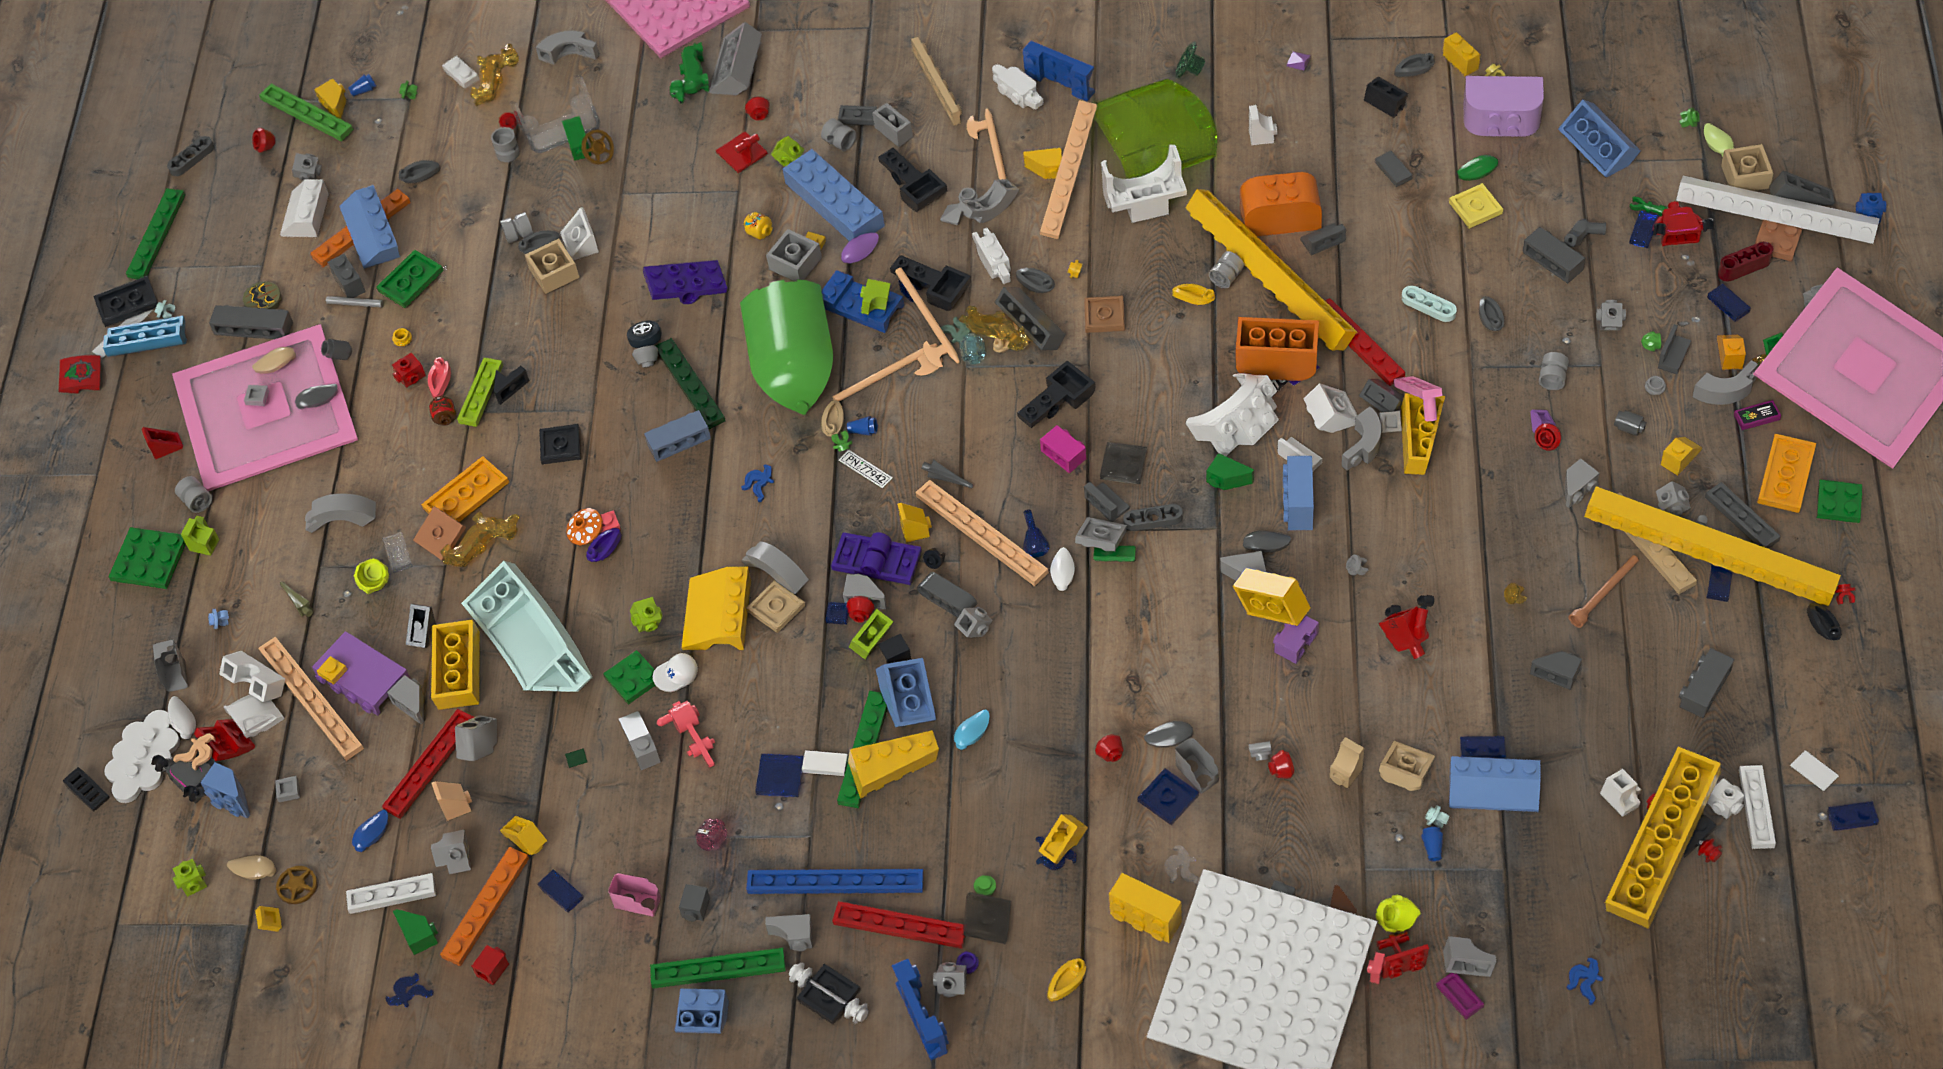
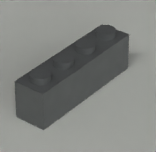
M1019 287L1002 288L995 301L1000 309L1041 350H1057L1066 334Z
M215 305L209 322L214 335L277 339L289 335L293 324L288 310Z

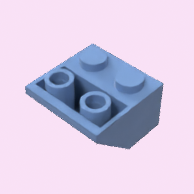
M214 763L201 781V785L205 790L204 793L211 800L210 803L217 809H227L236 817L241 815L248 818L250 813L245 792L233 770Z
M680 989L675 1031L684 1033H721L726 1024L729 1000L726 991L717 989Z

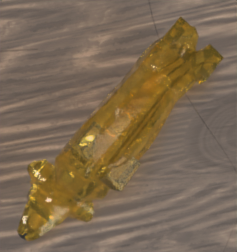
M509 43L505 49L502 48L501 54H490L485 58L477 56L476 63L477 65L481 64L479 69L481 85L478 89L472 87L470 93L472 99L476 98L474 100L476 106L494 101L499 84L503 83L501 70L505 66L514 67L518 64L519 56L517 51L513 49L512 44Z
M969 305L965 310L969 316L961 315L959 321L964 323L975 334L1009 341L1008 348L1014 351L1023 350L1031 342L1024 333V328L1020 327L1017 331L1013 322L1005 318L1004 312L997 311L995 314L983 315L977 312L975 306Z
M479 511L472 518L476 524L468 529L460 544L453 549L447 544L440 551L441 555L445 557L442 562L455 567H465L478 554L484 553L487 544L498 536L506 540H512L517 534L516 524L520 516L513 514L506 520L502 518L497 519L496 517L484 518L483 514Z

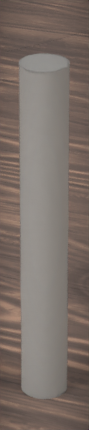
M326 297L327 304L383 307V300Z

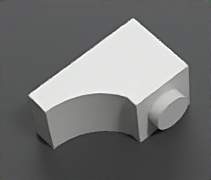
M1257 105L1249 106L1251 145L1274 143V135H1277V125L1273 124L1272 116L1262 115L1258 111Z

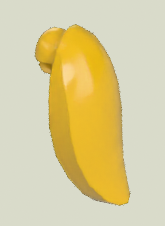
M1182 284L1174 287L1172 291V296L1195 305L1210 304L1215 300V292L1200 285Z
M1081 958L1070 960L1056 971L1047 990L1049 1001L1053 1002L1062 999L1077 989L1086 972L1084 960Z

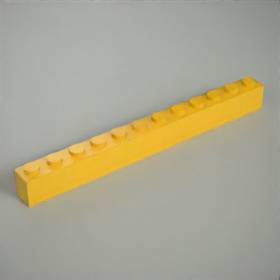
M1197 189L1185 207L1190 212V216L1202 223V227L1206 231L1211 232L1214 235V239L1222 243L1228 252L1238 255L1243 260L1244 266L1251 271V275L1260 279L1263 282V286L1271 290L1275 294L1276 299L1284 302L1291 313L1296 314L1300 320L1319 321L1318 338L1326 343L1327 348L1332 351L1345 350L1357 331L1209 190Z
M1597 486L1594 489L1584 516L1592 521L1603 523L1614 529L1622 530L1633 536L1641 537L1652 543L1663 545L1674 551L1682 552L1693 558L1701 559L1715 566H1720L1734 573L1742 574L1756 581H1761L1777 589L1791 592L1829 606L1841 576Z

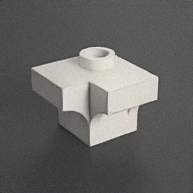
M1623 769L1606 778L1600 794L1622 817L1638 808L1641 803L1637 798L1641 789Z

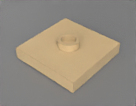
M774 580L746 609L748 613L778 633L805 607V602Z

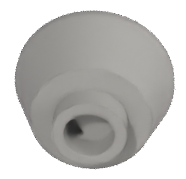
M655 345L637 348L633 350L632 356L637 364L642 365L643 368L654 366L653 362L657 361L658 348Z

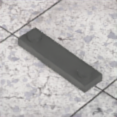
M1722 482L1706 492L1705 498L1756 545L1768 549L1780 541L1781 536Z

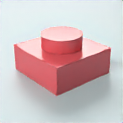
M614 510L601 514L603 525L600 533L612 528L621 530Z
M1376 952L1374 960H1369L1367 973H1371L1370 982L1377 984L1380 982L1385 958L1383 953Z

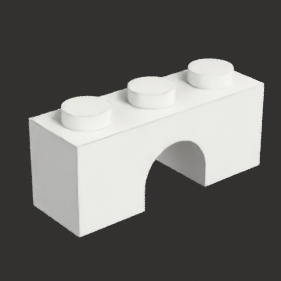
M243 651L223 656L219 673L221 676L232 683H251L249 694L262 702L282 696L285 682L284 677Z

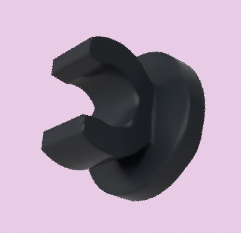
M932 548L924 553L923 559L929 568L937 569L944 562L946 553L940 554L936 548Z

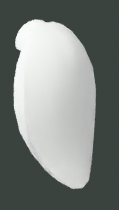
M1063 547L1055 555L1050 572L1052 581L1057 589L1064 591L1073 580L1075 566L1069 551Z
M171 697L168 704L170 724L180 733L183 739H189L196 728L194 715L178 697Z

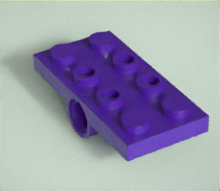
M718 260L644 266L643 274L652 300L679 298L682 304H692L701 295L727 293V285Z
M843 532L831 568L834 571L861 574L871 578L911 585L922 549L919 546L892 542L891 538L884 533L876 532L871 537Z

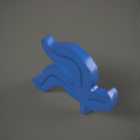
M766 464L763 465L765 468L763 473L759 470L748 472L745 476V485L741 486L742 490H748L753 485V493L758 497V502H762L764 499L762 487L766 486L768 482L774 483V480L771 479V466Z
M1588 958L1589 968L1584 965H1576L1570 969V984L1567 985V989H1575L1579 979L1586 978L1581 983L1580 991L1584 997L1589 999V1005H1592L1596 997L1591 991L1590 986L1594 984L1596 979L1603 981V977L1598 975L1597 960Z

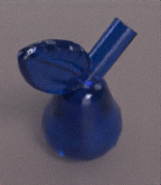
M1030 509L1025 510L1023 513L1028 530L1025 533L1023 550L1033 558L1044 556L1049 551V541L1042 531L1036 527L1032 511Z

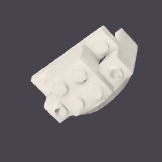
M1169 145L1167 159L1159 168L1137 178H1116L1108 172L1107 161L1101 162L1103 195L1108 208H1111L1112 212L1127 209L1132 223L1168 215V199L1187 195V189L1181 174V159L1175 145Z
M1234 374L1233 376L1237 378L1241 387L1230 398L1205 414L1187 419L1186 425L1197 441H1211L1217 452L1224 456H1227L1238 445H1254L1279 421L1274 412L1277 405L1272 399L1277 390L1268 375Z

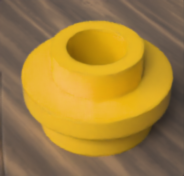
M1076 260L1075 263H1070L1067 272L1070 274V278H1078L1083 265L1079 263V260Z
M399 328L394 331L392 340L396 346H406L411 342L412 335L405 328Z

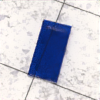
M1640 211L1629 244L1649 248L1653 236L1652 227L1659 215Z
M1724 284L1708 293L1707 298L1735 322L1751 310V307Z
M1711 563L1707 599L1728 602L1733 571Z
M554 869L538 883V887L567 913L584 899L583 895Z

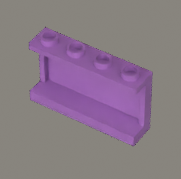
M346 631L312 666L316 674L315 678L321 684L327 683L337 694H344L351 703H358L364 711L369 714L372 712L377 716L381 713L379 706L388 697L387 692L404 675L411 679L407 669ZM330 656L346 665L348 669L334 685L320 677L317 673V670Z

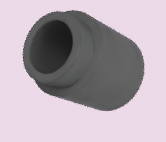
M328 339L323 341L321 353L327 358L347 360L352 353V348L348 341Z
M1626 410L1624 412L1619 411L1614 422V426L1618 427V430L1635 436L1643 433L1647 424L1643 416Z

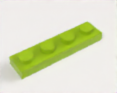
M483 358L457 418L459 424L478 426L494 389L496 370L501 372L503 368L502 360Z

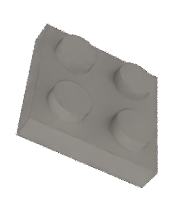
M1087 517L1076 535L1075 543L1082 544L1085 547L1101 548L1104 551H1115L1126 533L1127 525Z

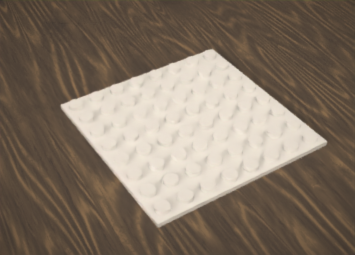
M1203 869L1147 1038L1243 1069H1331L1377 921Z

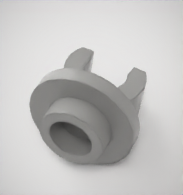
M1353 554L1346 562L1348 573L1350 575H1365L1368 572V568L1362 566L1367 562V559Z

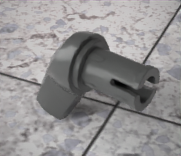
M1586 219L1578 220L1565 236L1564 242L1569 247H1575L1583 242L1587 234L1605 235L1606 222L1596 223L1588 222Z

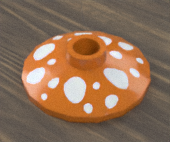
M591 508L582 509L575 513L567 525L566 534L568 539L573 544L579 546L591 543L602 530L603 520L601 515Z

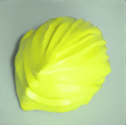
M375 558L359 563L354 574L356 585L367 594L381 590L388 583V567Z
M1392 895L1391 898L1384 899L1376 909V920L1386 932H1404L1413 926L1421 912L1408 898L1401 895Z

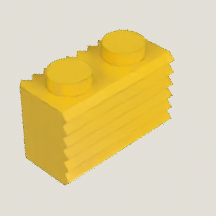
M1455 32L1444 39L1443 56L1454 67H1457L1461 74L1468 76L1480 68L1481 54L1460 34Z

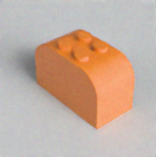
M1306 172L1258 176L1245 181L1240 188L1242 223L1256 236L1321 229L1322 209L1315 177Z
M1238 317L1236 339L1237 371L1244 374L1268 375L1270 380L1302 381L1311 378L1316 373L1319 321Z

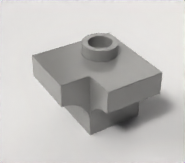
M465 830L444 833L439 842L431 844L436 867L447 865L449 874L471 870L469 845Z

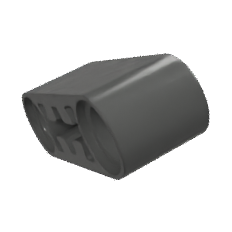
M930 572L917 586L918 592L923 597L957 618L964 608H974L977 605L976 599L971 594L935 572Z

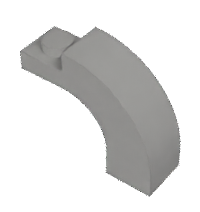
M331 494L312 501V510L306 513L305 530L313 533L327 522L335 520L350 521L364 527L375 519L376 502L355 494Z
M762 541L755 547L750 548L746 552V556L741 560L745 566L764 570L777 583L794 594L809 580L786 554Z

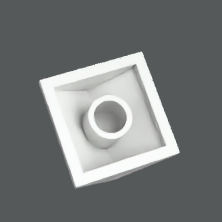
M580 208L560 232L566 250L573 260L598 253L584 208Z

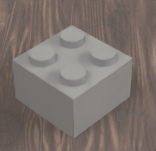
M789 229L786 230L766 254L769 270L795 282L797 279L804 280L822 258L819 243Z

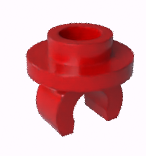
M511 112L503 113L499 117L500 127H507L513 130L517 125V117Z
M1851 584L1837 585L1838 589L1835 590V593H1839L1836 599L1838 605L1843 604L1844 595L1849 598V603H1854L1855 596L1851 592L1856 591V588H1851Z

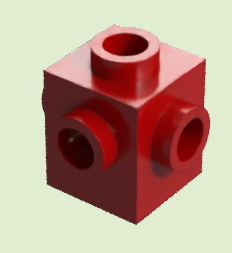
M412 353L392 364L394 369L393 377L398 383L402 382L406 388L426 376L422 364Z

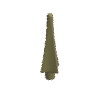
M281 581V587L292 600L300 616H312L313 608L309 606V601Z

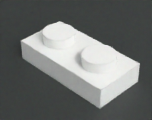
M457 56L442 65L444 71L464 89L479 80L478 74Z

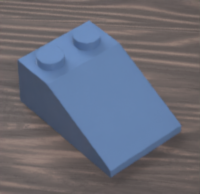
M923 658L884 664L876 669L880 691L895 728L936 720Z

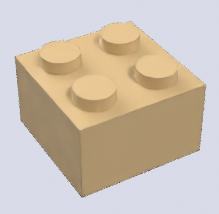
M1763 144L1724 150L1721 166L1729 186L1751 191L1770 189L1773 171Z
M560 239L525 254L529 270L545 294L579 278L576 264Z

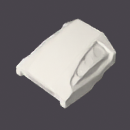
M251 694L242 697L228 706H224L227 714L237 723L246 738L254 737L260 732L267 731L284 719L271 700L262 702Z

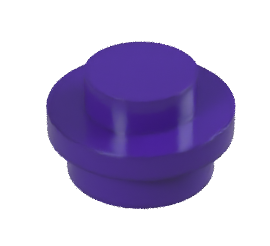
M963 952L958 956L956 965H966V974H971L977 970L979 961L975 954Z

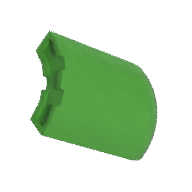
M797 279L796 282L779 280L771 282L770 286L760 290L759 288L755 289L740 302L750 367L754 379L769 397L782 406L805 415L823 392L833 364V349L821 286L807 280Z

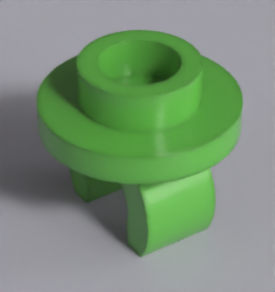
M406 81L405 84L402 83L399 94H402L401 98L405 99L407 96L410 99H415L418 86L409 85V81Z
M1689 108L1688 111L1680 113L1683 120H1679V123L1682 127L1689 125L1696 127L1700 121L1699 113L1694 108Z
M847 431L840 432L841 440L838 434L832 435V441L837 444L833 446V449H838V452L850 449L849 445L852 444V440L848 441L849 435Z

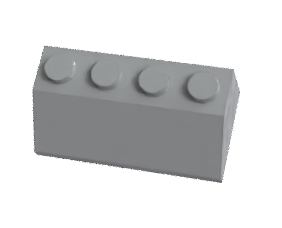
M744 22L724 37L709 89L710 93L738 95L749 88L750 77L754 71V62L758 57L757 51L761 45L762 33L748 23Z

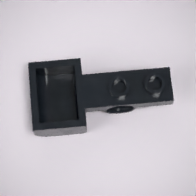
M893 147L878 157L879 162L891 172L894 181L898 185L904 184L900 188L901 199L913 211L918 212L947 192V185L930 169L921 173Z
M899 255L890 267V272L897 275L895 271L898 268H902L915 289L922 290L923 287L928 288L926 291L927 302L945 311H950L971 283V275L946 265L940 272L902 255Z
M1066 361L1046 377L1048 388L1018 411L1017 416L1030 428H1033L1045 417L1048 419L1054 417L1064 401L1077 409L1093 395L1096 388L1095 382L1069 361Z

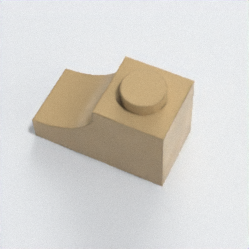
M1346 737L1341 742L1337 757L1330 767V778L1336 784L1349 788L1363 770L1364 748Z

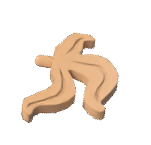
M209 733L199 737L197 740L193 738L191 741L194 744L191 746L190 751L184 754H176L173 761L175 763L178 761H192V768L196 771L198 766L210 760L212 749L207 744L211 740L215 741V737Z

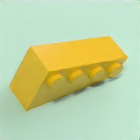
M1405 393L1401 405L1404 474L1425 475L1445 396L1435 397L1437 420L1425 421L1423 399Z
M933 730L850 749L848 763L860 799L867 796V793L873 790L877 791L883 788L885 784L893 780L897 781L903 775L909 772L913 773L936 761L939 748Z

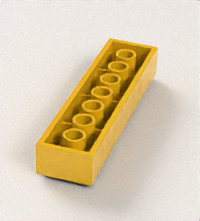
M1681 747L1677 748L1605 901L1606 911L1649 929L1721 774V763Z

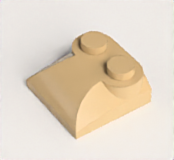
M1394 741L1380 764V776L1386 782L1401 786L1407 790H1419L1422 788L1423 781L1435 756Z

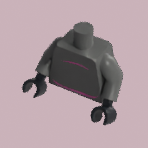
M155 755L152 758L151 764L155 765L157 772H161L165 768L170 780L184 792L183 797L188 796L189 801L196 804L203 796H207L204 793L205 790L201 785V781L212 765L220 761H215L211 756L210 760L198 766L196 771L192 768V761H178L175 763L173 758L165 759L161 755Z

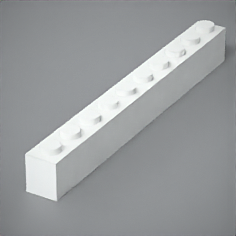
M1683 176L1680 182L1676 201L1872 244L1880 219Z

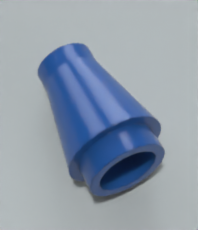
M364 74L349 86L348 89L354 97L373 91V88L377 86L370 74Z
M868 416L847 422V431L849 434L855 433L872 436L878 431L877 420L875 417Z
M1439 827L1423 829L1421 837L1428 854V860H1441L1443 844L1441 829Z

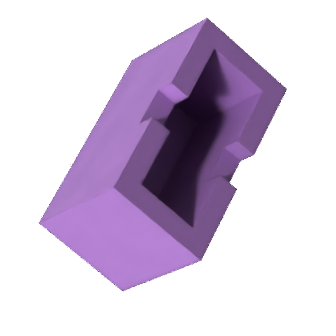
M1305 615L1298 626L1285 623L1283 631L1278 632L1274 637V653L1297 664L1305 653V649H1303L1305 644L1310 646L1318 635L1319 622Z

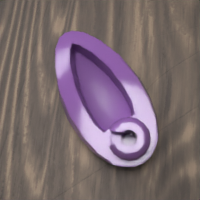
M867 233L853 238L842 251V261L844 263H855L867 257L878 242V234Z

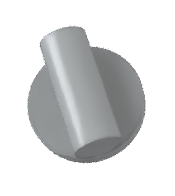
M1271 741L1249 744L1251 757H1255L1256 761L1269 759L1268 755L1272 754Z

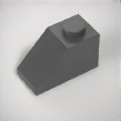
M1556 652L1534 659L1531 664L1530 674L1571 690L1580 671L1582 658L1572 653Z

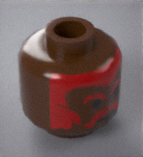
M438 396L430 402L429 411L434 423L448 425L455 420L456 409L451 398Z

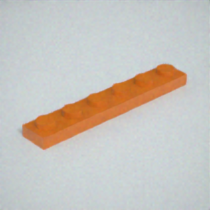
M396 189L380 201L387 220L411 203L409 197L399 189ZM348 227L343 228L310 253L312 258L322 267H325L328 261L340 256L354 245Z
M511 847L508 848L440 955L443 959L458 966L462 965L528 862L529 857L527 854Z

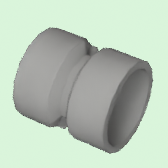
M832 118L823 126L821 138L829 144H833L841 151H847L855 142L856 131Z
M507 127L496 129L491 135L496 157L501 162L514 161L520 154L514 131Z
M525 212L515 215L514 220L507 218L500 221L508 244L517 241L519 236L525 238L533 233Z
M1224 252L1217 261V264L1210 270V280L1220 288H1229L1244 268L1243 260L1235 253Z
M1549 352L1543 356L1539 376V384L1543 388L1559 390L1564 387L1569 360L1564 354Z
M187 476L176 485L175 494L193 513H200L211 504L212 495L194 476Z

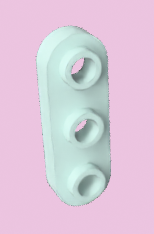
M1407 286L1402 290V301L1404 304L1443 322H1450L1455 319L1457 308L1453 303L1416 286Z

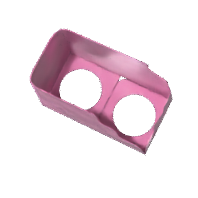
M616 874L608 890L614 908L655 916L661 896L656 885L648 882V879ZM632 894L635 897V901L633 898L623 895ZM652 898L655 900V908L652 911L649 908L642 907L641 902L644 899Z

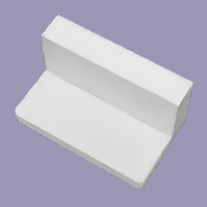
M1290 437L1287 441L1283 438L1278 440V454L1287 460V456H1312V471L1322 464L1320 456L1294 438Z

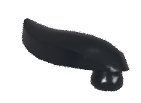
M1810 603L1806 611L1816 632L1830 641L1839 640L1842 632L1836 617L1824 606Z

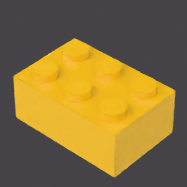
M1246 568L1233 585L1248 615L1298 626L1311 608L1299 586V582L1293 577H1285L1275 573L1271 574Z
M1121 873L1109 892L1110 914L1113 918L1131 924L1138 931H1145L1151 934L1158 941L1164 940L1170 943L1182 923L1181 901L1124 873Z

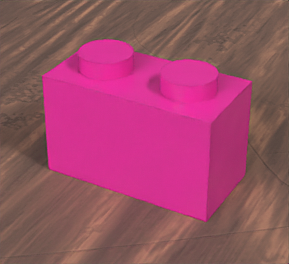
M1058 425L1040 439L1041 452L1069 474L1086 460L1085 445L1081 441L1074 439L1067 430L1061 429Z

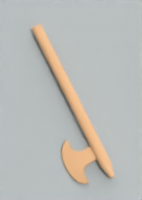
M987 108L985 109V120L978 122L974 120L973 116L968 119L967 131L972 138L978 139V132L988 129L999 179H1007L993 117Z
M898 268L895 273L942 344L938 347H932L925 341L923 351L926 358L934 366L943 367L940 357L948 353L956 363H960L957 352L902 268Z
M931 344L930 346L937 347V344ZM923 348L832 397L833 400L840 402L916 360L921 364V368L914 372V374L919 376L933 373L939 367L929 362Z

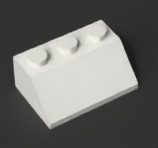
M305 179L292 191L280 233L281 236L318 237L329 195L324 180Z

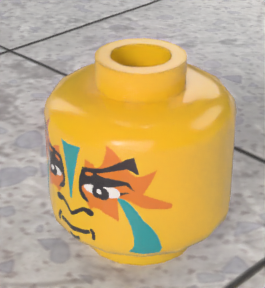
M753 212L744 220L745 231L748 235L757 239H764L772 232V221L769 217L759 212Z

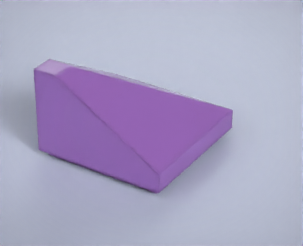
M1292 52L1287 67L1305 71L1310 55Z
M1547 410L1530 411L1534 434L1537 427L1541 424L1549 423L1556 426Z

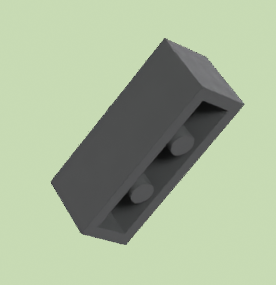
M1541 227L1537 228L1524 240L1523 253L1566 283L1572 281L1583 271L1585 257Z
M1710 648L1707 655L1702 654L1698 662L1700 667L1697 671H1692L1688 679L1690 684L1688 687L1684 686L1679 694V698H1681L1680 708L1704 719L1729 676L1734 659Z

